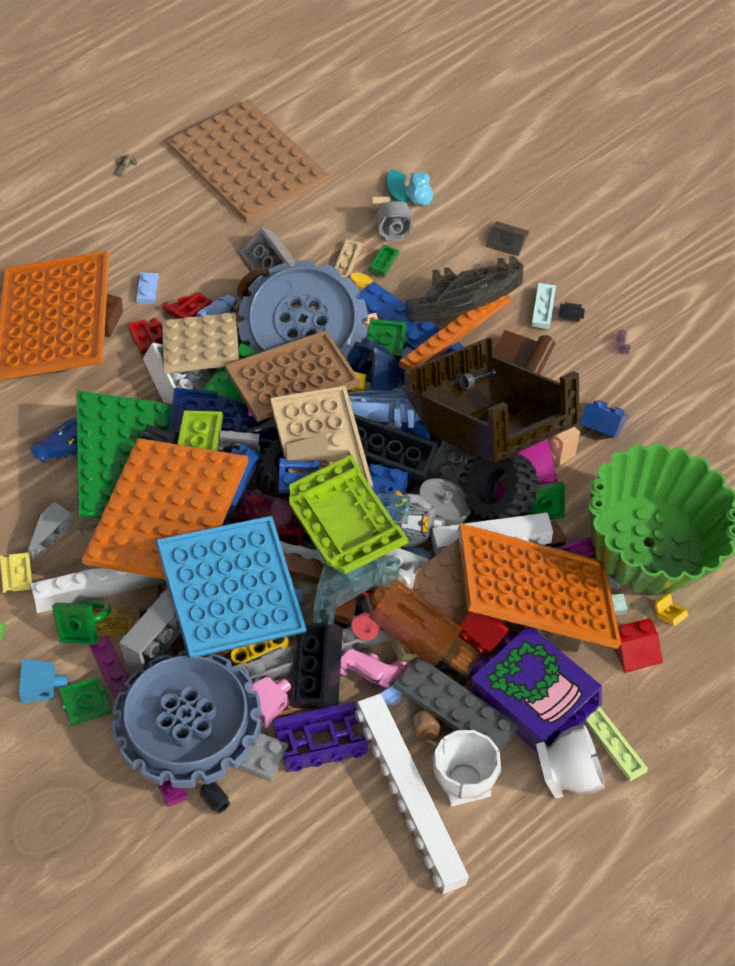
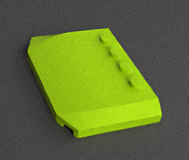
M352 455L289 484V503L292 511L326 564L343 574H347L408 543V538L400 526L395 524L372 490Z

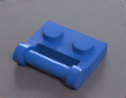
M280 458L279 493L290 494L289 484L312 474L285 472V468L313 469L312 473L319 470V460H313V462L287 461L286 458Z

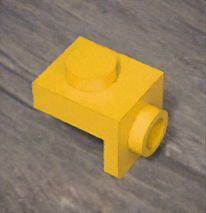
M666 593L654 602L657 618L675 626L688 616L687 609L674 604L669 593Z

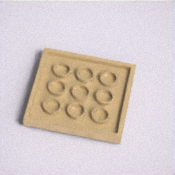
M236 312L163 321L164 372L173 373L225 367L226 364L238 361Z

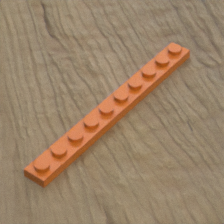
M495 289L401 359L399 367L409 370L436 359L507 305L511 297L503 291Z

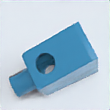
M22 659L19 686L21 703L55 698V687L68 685V675H56L54 663Z

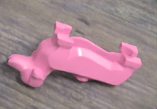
M345 650L341 654L340 674L346 677L348 674L347 669L356 671L368 682L381 686L379 692L382 693L393 686L394 682L414 662H400L397 659L393 664H385L373 653L367 655L357 650Z

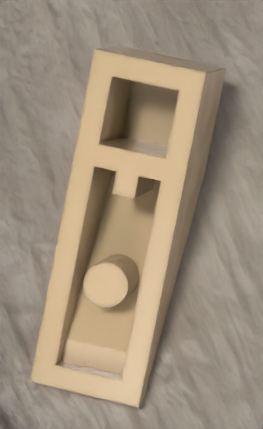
M326 433L286 444L287 461L313 462V460H319V462H337L347 457V434Z

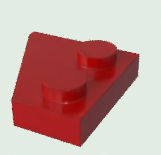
M198 292L188 297L178 298V302L170 305L164 302L162 309L177 319L196 317L195 315L202 308L210 305L212 300Z

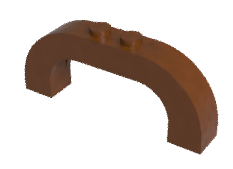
M283 552L290 577L328 589L335 602L331 620L351 626L356 608V596L348 578L342 572L322 563L318 559H306L297 553L288 554Z

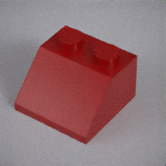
M470 611L459 625L457 633L463 642L470 643L474 647V651L478 655L488 658L500 645L509 629L496 618Z
M651 618L618 626L621 644L618 649L614 648L625 673L663 663L658 632Z

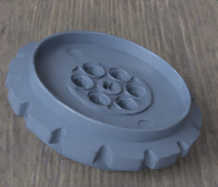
M308 260L295 261L293 267L283 263L269 269L268 277L261 275L250 285L248 291L251 296L243 297L240 304L239 318L244 321L238 323L241 343L248 344V347L258 353L327 330L347 360L355 341L361 343L362 338H366L368 327L363 322L368 321V313L364 299H357L360 291L354 282L348 277L341 279V271L330 265L323 264L321 267H316L314 261ZM294 304L300 305V307L296 309L292 308L291 306ZM311 306H317L318 309H317V310H311L310 307H311ZM283 318L289 319L288 322H281L280 320ZM323 321L326 324L319 326L317 323ZM291 333L297 335L295 338L288 337Z
M180 651L177 657L172 658L170 654H166L151 660L148 663L149 668L147 670L138 669L125 682L127 691L119 692L114 703L113 714L117 719L112 721V732L116 745L122 746L119 750L126 764L132 770L141 768L142 777L150 782L162 785L165 781H170L173 788H193L199 780L204 781L205 784L213 783L227 775L226 769L228 767L237 769L250 755L248 745L257 743L261 731V720L256 718L262 715L260 698L256 690H251L253 684L250 677L240 667L232 669L230 660L217 654H211L208 657L197 656L189 659L186 651Z

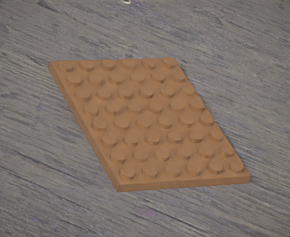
M249 99L167 139V145L246 223L329 180V174Z

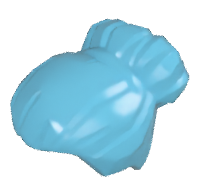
M411 173L410 184L405 189L406 195L413 203L424 206L429 205L433 199V191L429 185L430 177L427 173Z

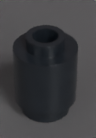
M560 303L558 318L580 322V319H584L585 308H582V304Z
M217 782L204 784L201 787L200 797L212 811L219 814L229 807V797Z

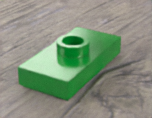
M383 244L370 264L368 272L385 277L398 257L399 250Z

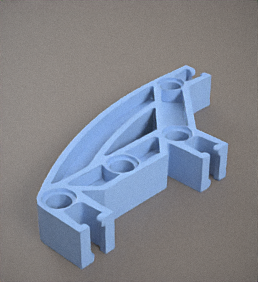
M394 388L389 391L365 390L347 392L353 414L379 422L395 420L394 427H401L402 423L400 422H408V428H414L415 421L421 420L401 388Z

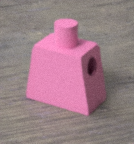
M265 677L253 684L251 690L258 692L262 715L256 718L261 720V724L265 728L287 706L286 692L291 689V686L286 679H282L276 684L269 677Z

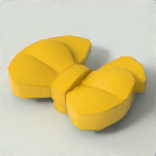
M352 273L350 279L359 291L373 282L369 276L362 273Z

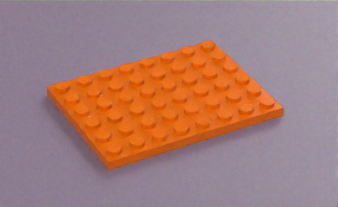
M108 250L5 267L0 308V380L103 363L110 258Z
M138 438L82 558L83 564L165 579L155 544L156 540L221 527L248 464V456Z
M460 523L458 536L468 611L606 647L619 648L621 640L608 576L603 569V562Z

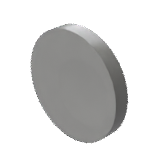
M438 478L429 479L421 485L417 495H421L431 506L436 508V518H444L446 525L464 523L471 513L468 507L470 504H467L465 500L466 493L450 481Z

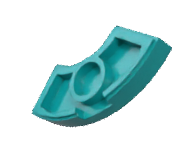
M392 169L387 177L389 195L394 201L406 203L410 199L405 193L406 186L404 183L407 175Z

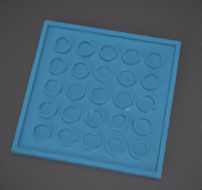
M272 516L156 540L155 544L189 659L297 635L307 631Z

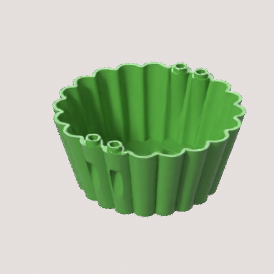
M654 443L649 448L639 444L631 446L628 453L624 451L615 452L611 457V463H604L599 466L598 478L590 484L591 499L588 508L591 520V542L595 549V557L600 562H603V569L607 574L615 575L616 582L621 585H629L635 592H643L645 590L650 595H658L661 592L672 594L681 588H686L717 571L724 561L734 555L735 491L725 486L726 478L720 471L710 470V465L706 459L700 456L691 457L690 453L681 447H675L670 450L661 443ZM648 540L653 547H647L644 541Z

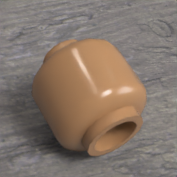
M421 710L413 717L414 732L419 739L429 741L440 734L441 726L439 719L429 711Z

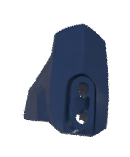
M362 338L361 343L355 341L347 359L354 372L366 374V382L371 383V389L393 390L404 371H406L399 367L400 360L391 355L389 350L366 338Z

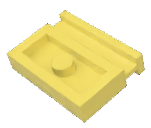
M29 552L11 554L9 557L0 556L3 592L6 593L8 590L13 592L30 590L32 576Z

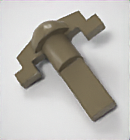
M129 154L116 159V163L122 162L116 176L122 177L129 164L137 165V159Z

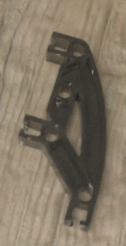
M513 255L509 256V264L505 262L504 258H498L497 265L462 271L459 275H456L449 267L444 268V276L440 274L438 269L432 270L431 289L423 297L406 300V317L411 318L410 322L412 324L462 314L492 303L523 284L524 266Z

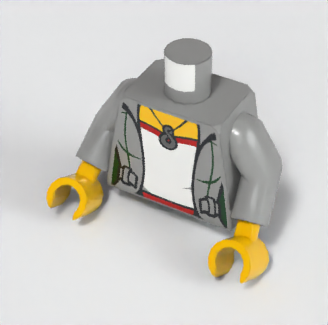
M394 491V495L400 496L398 500L392 499L394 504L400 505L399 526L408 538V543L401 546L403 549L416 547L426 542L432 536V528L445 526V519L436 518V508L431 506L421 495L407 493L402 495L400 491Z

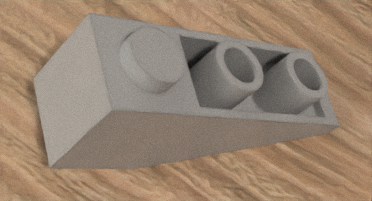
M53 502L40 515L28 548L32 562L41 557L51 545L57 543L59 538L65 532L70 531L73 526L72 513L56 502Z

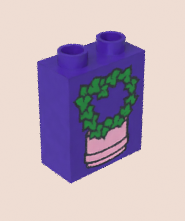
M529 626L520 634L516 631L510 632L500 643V652L491 660L487 657L480 659L470 672L473 694L518 724L519 727L515 734L537 753L536 744L545 742L547 747L551 746L561 732L573 726L581 725L602 705V685L538 631Z

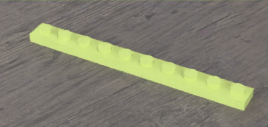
M537 629V630H536V631H538L543 637H545V635L542 633V631H541L540 629ZM601 707L584 721L629 782L647 772V766Z

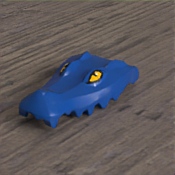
M74 417L65 421L46 439L31 446V453L34 454L35 458L44 463L46 459L53 458L54 456L59 459L62 456L66 458L68 454L76 455L77 418Z

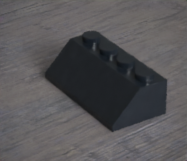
M329 621L305 625L307 630L305 633L295 635L290 706L321 709L338 705L343 627Z

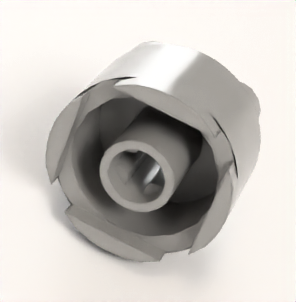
M383 202L376 213L379 233L385 237V240L390 242L402 241L405 239V236L412 233L413 221L410 209L405 202Z

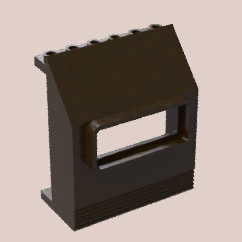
M491 337L404 371L405 385L400 386L431 435L478 457L485 458V460L487 459L493 462V464L580 424L579 373L573 371L561 376L560 383L496 357L494 338ZM491 369L497 370L495 376L490 375L475 380V384L471 388L462 389L459 385L458 379L462 374L469 373L477 376L490 372Z

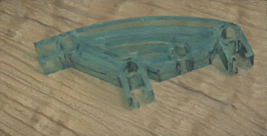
M382 493L377 496L395 523L408 524L411 496ZM387 554L347 574H343L325 562L317 588L313 609V622L321 623L322 618H319L320 610L323 609L328 614V624L334 625L336 609L340 605L376 584L397 587L401 559L387 557Z

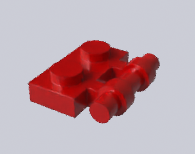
M152 318L149 324L146 323L145 319L128 324V330L140 354L146 353L152 343L163 344V326L157 318Z

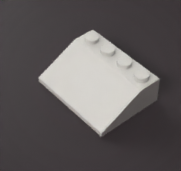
M152 343L143 360L163 403L197 408L211 406L212 404L199 397V392L213 377L210 369L165 373L163 344Z

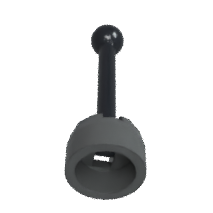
M491 369L490 372L477 376L469 373L462 374L458 379L459 385L462 389L471 388L475 384V380L490 375L495 376L497 370Z

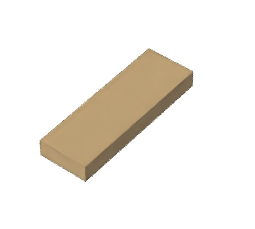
M345 239L334 267L341 271V279L350 278L362 248L361 242Z

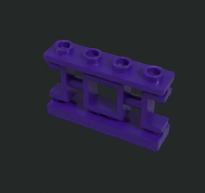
M355 701L274 719V733L277 740H288L291 748L290 752L283 753L286 772H297L303 768L319 767L325 763L340 762L351 757L359 758L367 754L368 743L365 735L354 737L351 725L358 724L355 716V711L357 710ZM343 722L345 729L335 731L333 724ZM303 731L305 738L294 740L292 733ZM329 731L332 742L317 746L313 745L310 734ZM348 737L350 744L339 746L338 739ZM308 747L309 753L298 755L297 748Z

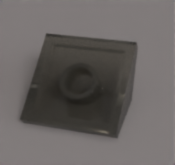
M496 221L491 228L486 247L519 256L528 237L529 230Z

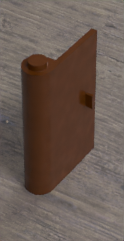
M504 330L495 347V356L541 374L555 346V341L549 335H541L535 341Z

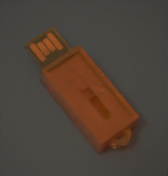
M396 580L390 589L381 587L374 592L372 602L376 608L368 618L435 667L442 659L465 678L482 654L458 637L462 630L460 626L399 580Z

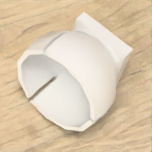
M585 725L573 726L561 732L551 746L547 747L545 742L536 744L545 782L555 799L563 797V790L584 795L596 793L605 788L598 756L591 757V755L596 754V750Z
M457 730L443 737L433 755L435 779L445 791L450 807L491 797V789L501 772L500 751L490 737L475 730Z

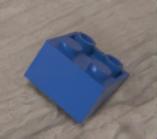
M600 400L587 403L580 424L611 437H618L629 416L624 414L625 410L618 407L609 408L607 403Z

